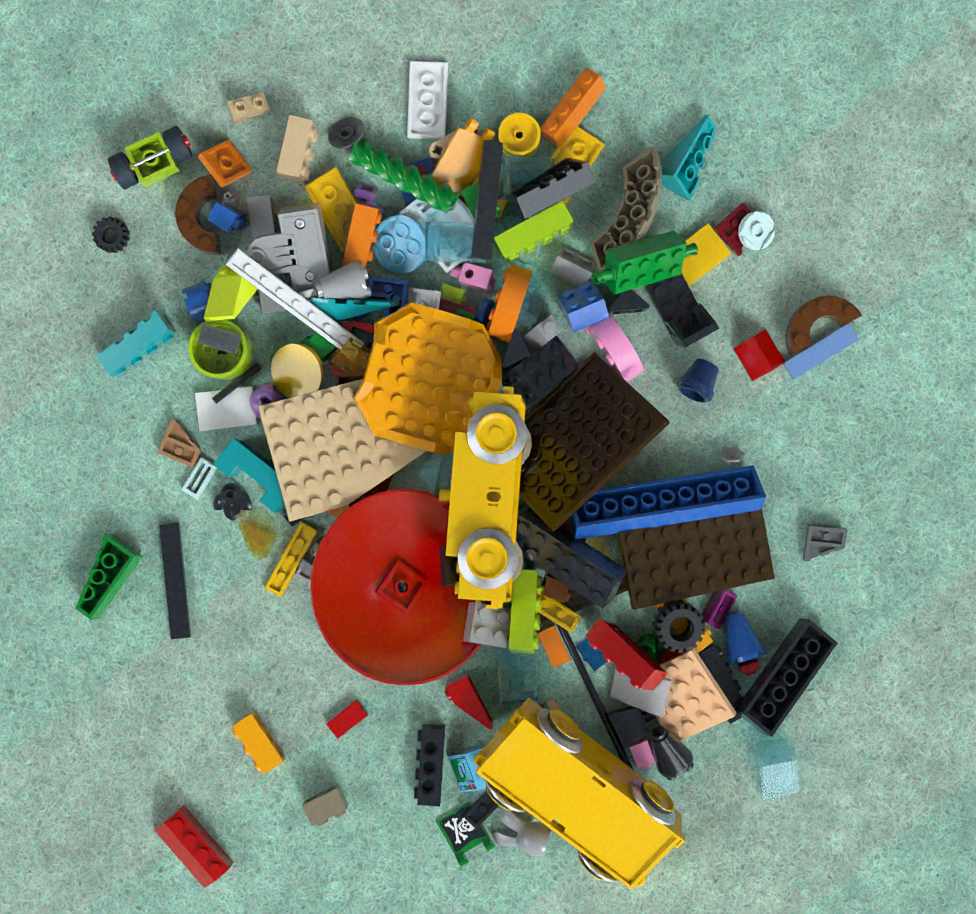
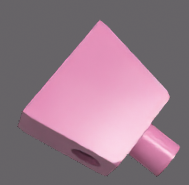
M464 263L463 267L456 266L451 270V276L458 278V281L463 286L492 295L498 278L493 270L469 263Z

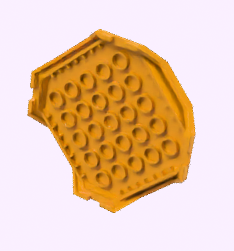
M410 302L399 308L396 312L375 322L372 350L363 381L354 397V401L374 436L448 455L454 451L455 432L468 431V418L472 417L471 409H469L470 397H473L474 392H499L502 382V360L483 324L442 310Z

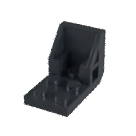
M682 272L681 275L661 280L645 287L662 322L676 345L686 348L719 329L716 321L701 303H697Z

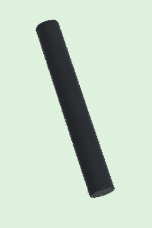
M256 363L212 397L215 404L219 403L262 369L261 366Z

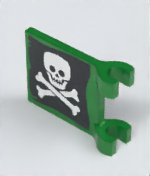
M469 802L436 821L461 869L469 863L464 854L465 852L483 843L488 853L495 849V845L483 825L481 824L476 830L462 816L471 806Z

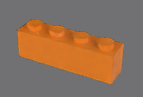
M587 68L583 70L540 127L547 141L561 148L607 88L599 74Z
M359 201L355 203L342 263L343 267L352 261L361 260L363 268L365 267L368 277L370 269H367L368 261L372 262L374 250H371L372 243H376L378 232L375 229L382 219L379 206Z

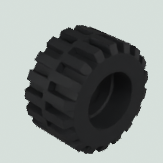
M683 600L678 602L672 601L670 604L664 603V608L659 607L657 609L659 613L654 614L653 618L655 621H652V626L655 628L653 629L654 634L662 645L669 648L670 651L675 652L676 650L678 653H683L684 649L686 652L691 651L690 647L692 646L696 648L698 646L696 644L697 641L701 642L703 640L701 634L705 635L703 627H706L705 622L702 620L703 616L699 611ZM677 617H687V629L680 635H671L669 633L671 622Z

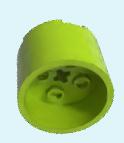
M205 321L193 331L189 339L188 353L192 364L202 374L219 380H234L250 369L254 359V343L250 335L243 328L230 321ZM206 324L242 335L237 354L227 352L224 355L221 354L222 350L197 343L202 325Z

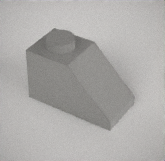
M551 314L522 339L528 351L533 354L560 334L563 329Z

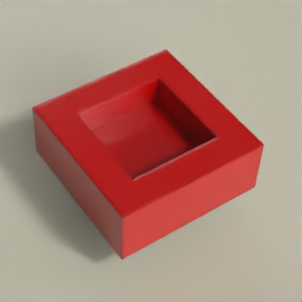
M757 659L737 664L739 671L745 675L757 673L756 670L761 669Z

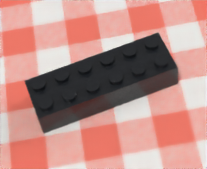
M531 507L522 512L517 519L516 541L525 558L602 609L614 598L628 569L583 540H575L573 534L561 526L553 532Z
M799 618L735 708L736 713L762 734L773 737L838 642L810 619Z

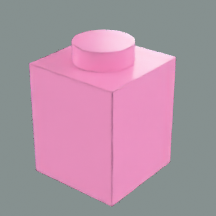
M646 737L639 739L629 746L638 769L650 768L652 763L656 762Z

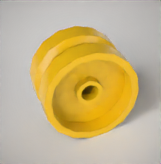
M514 113L502 121L498 132V142L503 143L502 153L507 158L514 161H523L536 153L540 143L541 130L538 122L532 116L525 113Z

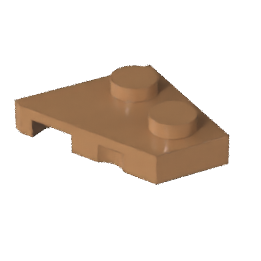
M171 419L157 453L194 468L202 450L175 419Z

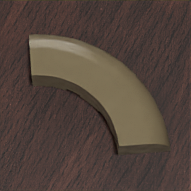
M652 147L622 167L624 190H626V193L615 214L617 218L611 227L607 226L598 237L590 242L598 271L605 269L607 249L644 239L654 220L662 189V166L659 153L655 147Z

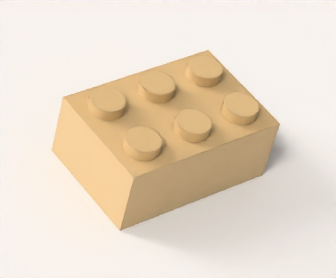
M289 115L276 171L282 180L304 185L305 180L309 179L310 169H308L309 162L313 161L315 150L312 149L314 143H317L319 138V132L313 120Z

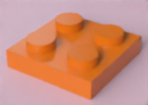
M229 140L201 152L198 156L221 188L249 175L252 171Z

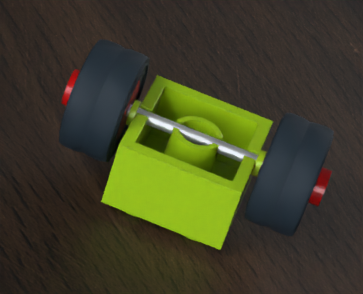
M178 126L171 127L163 131L162 134L157 132L125 147L124 149L129 159L123 152L110 156L108 158L111 169L110 173L124 190L137 185L139 181L147 188L181 172L178 164L193 157L189 147L191 145L186 134H182Z

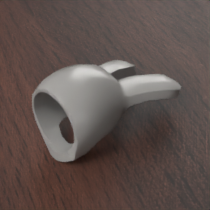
M502 809L500 811L501 821L516 831L517 834L496 830L493 834L494 841L500 846L519 847L524 853L533 857H543L547 843L550 841L552 830L545 824L525 822L513 810Z

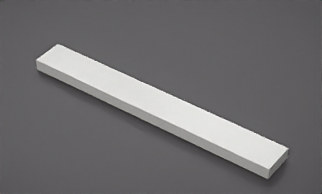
M239 248L227 261V266L352 359L364 345V342Z

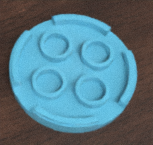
M396 215L386 218L378 225L375 230L378 232L376 243H374L373 250L376 259L385 269L404 274L412 272L422 265L428 254L429 242L426 231L417 220L406 215Z

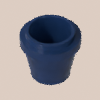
M696 359L684 376L678 379V390L684 396L696 402L705 403L706 401H711L714 396L713 390L719 372L718 367L707 360Z

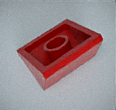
M766 329L733 348L752 381L773 371L785 362Z

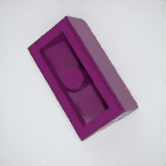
M728 590L713 592L701 614L703 616L702 620L720 629L737 595Z

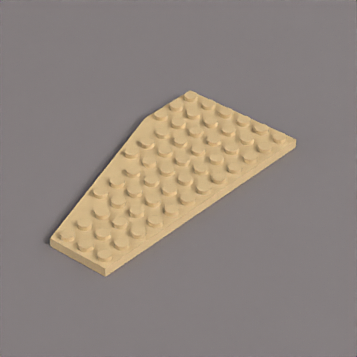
M363 379L258 406L289 521L350 504L427 451L372 434L366 423L367 421L354 401V397Z

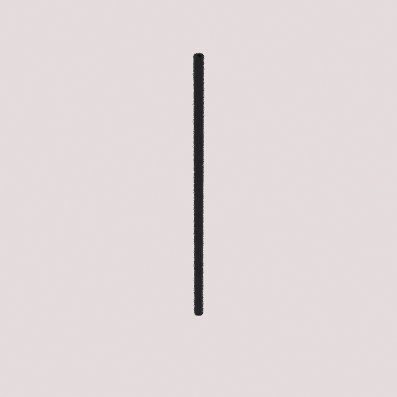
M557 625L621 761L633 769L569 632Z

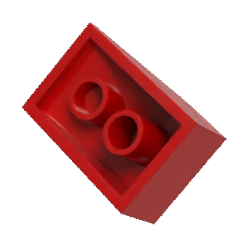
M467 670L447 680L444 692L448 700H453L457 707L489 730L493 729V720Z

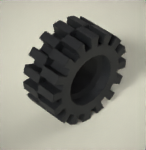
M108 216V218H101L102 221L98 220L96 222L98 225L93 226L95 231L92 232V236H94L93 241L96 243V246L108 253H118L117 251L124 250L123 247H127V241H130L128 227L115 217ZM109 228H115L118 232V237L114 242H107L105 240L104 234Z

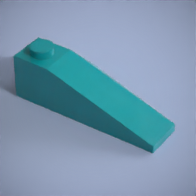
M705 115L661 163L662 185L686 200L691 199L699 185L700 178H697L700 167L704 168L706 162L703 161L705 150H710L716 131V126L709 115Z
M318 296L311 297L312 304L337 323L340 320L399 305V301L373 298L324 299L323 297L318 298Z

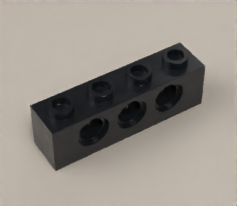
M423 725L422 730H418L417 741L421 742V749H417L416 761H420V767L416 768L415 780H419L418 787L414 788V799H417V805L440 807L446 726ZM428 742H433L436 748L429 750L425 745ZM431 761L435 764V767L427 769L424 763ZM430 780L434 785L431 788H426L423 782Z

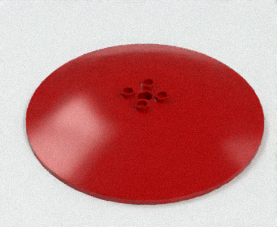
M397 489L366 497L345 510L334 521L316 551L310 577V595L318 628L326 643L341 661L354 671L372 680L392 685H419L432 682L460 668L481 646L480 644L463 641L469 603L476 601L458 599V594H455V586H441L439 547L446 546L450 502L439 501V495L415 489ZM401 581L406 584V590L403 593L397 588L398 583ZM485 601V604L491 605V601Z

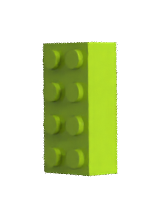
M562 200L494 237L493 244L504 264L507 262L511 264L519 260L521 254L526 253L528 255L537 250L536 247L543 244L545 246L551 243L554 236L559 234L561 237L569 233L574 221Z
M521 570V573L513 582L509 649L511 653L535 654V649H539V638L536 635V630H540V618L537 615V611H541L542 599L541 596H538V592L543 590V580L536 570Z

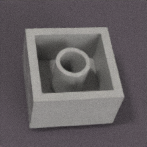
M469 603L463 641L496 648H506L511 622V609H487L486 605L488 604Z

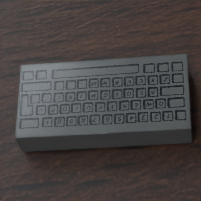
M203 324L197 343L237 354L242 335Z

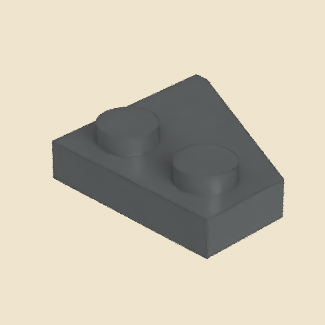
M808 524L803 561L808 562L814 557L824 556L832 551L844 549L848 530L842 527Z

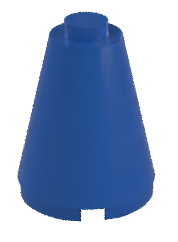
M738 610L727 613L728 617L724 618L729 666L733 665L735 660L739 664L758 658V653H762V656L767 655L744 614L739 613Z

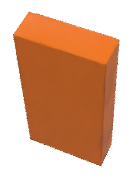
M555 625L537 632L553 668L570 661V657Z

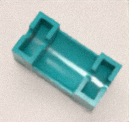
M233 438L213 465L228 477H237L243 470L267 489L259 501L274 513L282 512L285 509L274 465L244 441Z

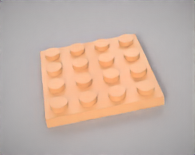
M695 648L660 664L668 673L665 677L671 679L672 683L665 714L663 717L656 715L655 717L661 726L666 728L680 741L736 715V711Z

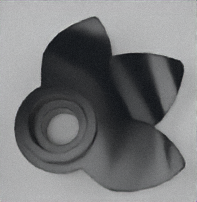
M228 483L223 486L221 493L215 496L213 507L214 510L223 509L225 516L234 521L238 517L240 509L251 510L252 503L250 497L241 492L236 484ZM233 491L234 495L229 496L227 492Z

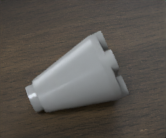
M361 260L352 261L320 278L318 282H314L318 298L366 299L371 297L370 287L366 285L365 279H368V273L366 268H363Z

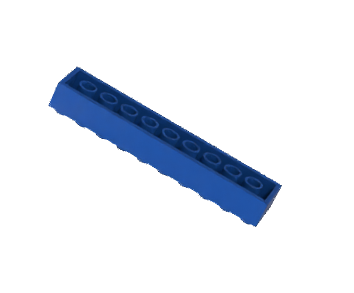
M752 465L599 489L568 519L574 539L577 540L639 528L664 526L761 510L766 495L756 469Z

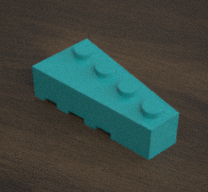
M158 311L152 312L150 314L152 318L138 323L136 331L132 330L125 333L121 338L122 342H114L96 356L109 376L120 377L127 372V367L139 364L143 360V356L155 353L159 345L162 343L167 344L174 339L173 335L177 332L164 314Z

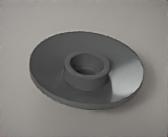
M344 118L335 123L330 129L328 140L334 148H349L363 136L364 125L358 118Z

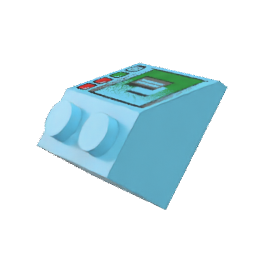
M484 743L448 756L460 792L478 791L486 788L484 778L476 773L477 765L473 763L474 757L485 747Z

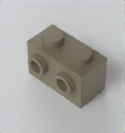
M339 784L305 800L302 807L311 826L316 824L321 826L329 821L328 818L334 815L337 818L346 813L345 810L349 804Z

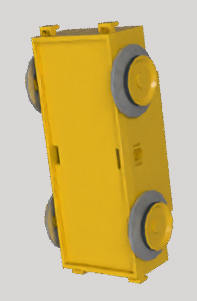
M502 387L503 391L507 392V394L474 392L473 397H470L469 409H471L472 417L468 418V431L455 432L451 490L440 489L439 501L450 502L446 556L458 557L456 572L460 573V578L455 584V594H458V599L491 601V605H486L487 609L503 608V602L511 601L513 582L521 573L523 566L522 550L516 541L521 465L530 454L532 442L531 434L524 423L526 405L521 395L514 394V387Z
M530 698L512 714L505 725L474 757L473 763L477 765L476 773L484 778L486 790L494 802L509 811L529 812L574 846L578 851V858L582 866L599 880L610 882L619 880L631 890L635 886L640 888L646 882L647 874L673 847L678 849L685 842V835L682 834L681 813L674 809V802L661 786L640 776L580 730L568 715L557 709H543Z

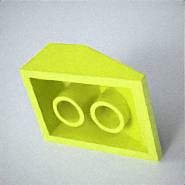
M222 266L213 278L204 320L235 319L258 288L229 266Z

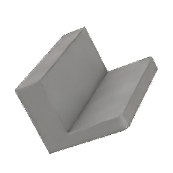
M562 246L550 273L575 286H579L584 282H588L596 262Z

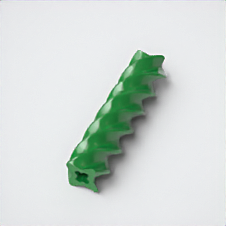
M366 138L353 143V150L348 159L353 164L362 166L369 173L379 175L384 181L395 184L400 190L411 193L416 199L427 202L431 207L444 211L445 214L455 209L456 201L461 191L453 193L448 183L437 184L431 174L420 175L415 165L404 166L399 156L388 157L385 149L382 147L371 148L370 142Z

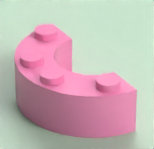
M610 314L609 318L584 328L588 335L591 333L595 337L594 341L600 349L603 348L607 353L605 358L609 364L614 366L615 371L624 380L629 382L644 372L636 351Z

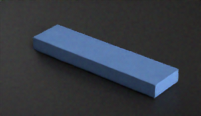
M848 323L787 360L783 365L793 380L856 342L859 338Z

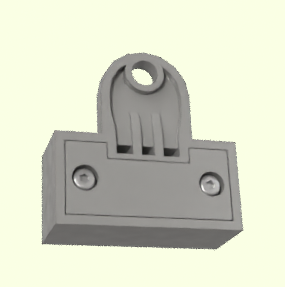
M320 202L281 208L278 213L281 233L267 234L255 238L249 245L247 255L253 259V252L261 253L263 259L256 262L273 275L290 272L294 291L315 288L314 282H318L320 278L333 272Z

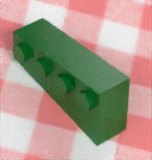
M104 534L103 543L97 552L95 564L89 572V579L87 584L84 585L75 608L90 620L100 619L143 557L113 534Z

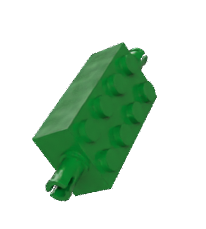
M673 230L607 249L605 269L593 272L592 280L594 284L604 282L614 294H618L681 275L684 258L697 255L698 247L695 243L686 245L687 243Z

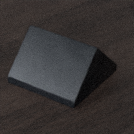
M633 290L622 292L608 309V313L613 315L645 312L649 309V304Z
M514 329L502 369H507L530 356L517 329Z

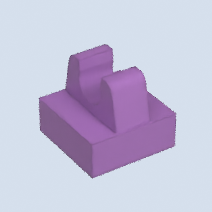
M360 183L355 190L354 196H356V200L359 202L363 198L367 200V204H372L377 196L378 188Z

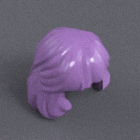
M270 382L264 383L250 395V407L256 417L261 419L258 406L284 400V395L274 384Z

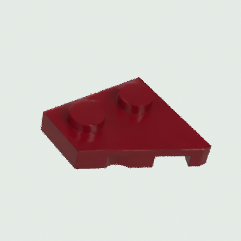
M743 202L713 229L737 256L742 254L743 248L738 235L741 220L748 213H751Z

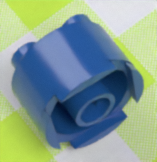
M202 281L182 289V294H187L188 298L184 299L192 319L197 318L195 323L197 326L205 322L204 315L212 286L210 282Z

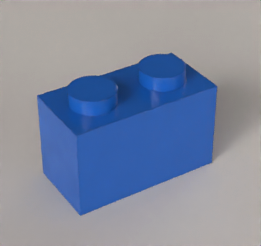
M216 202L207 219L228 232L241 230L246 223L245 217L247 215L229 203Z

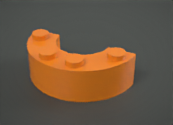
M512 263L510 268H505L502 276L505 282L502 291H497L494 301L498 303L496 309L492 308L489 320H492V322H488L486 327L490 337L510 343L533 270Z

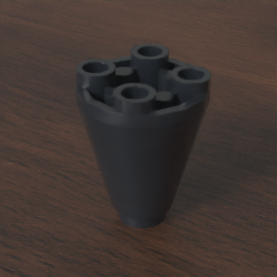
M657 726L652 729L650 733L658 772L666 777L667 780H674L677 776L690 771L694 767L692 752L663 726Z

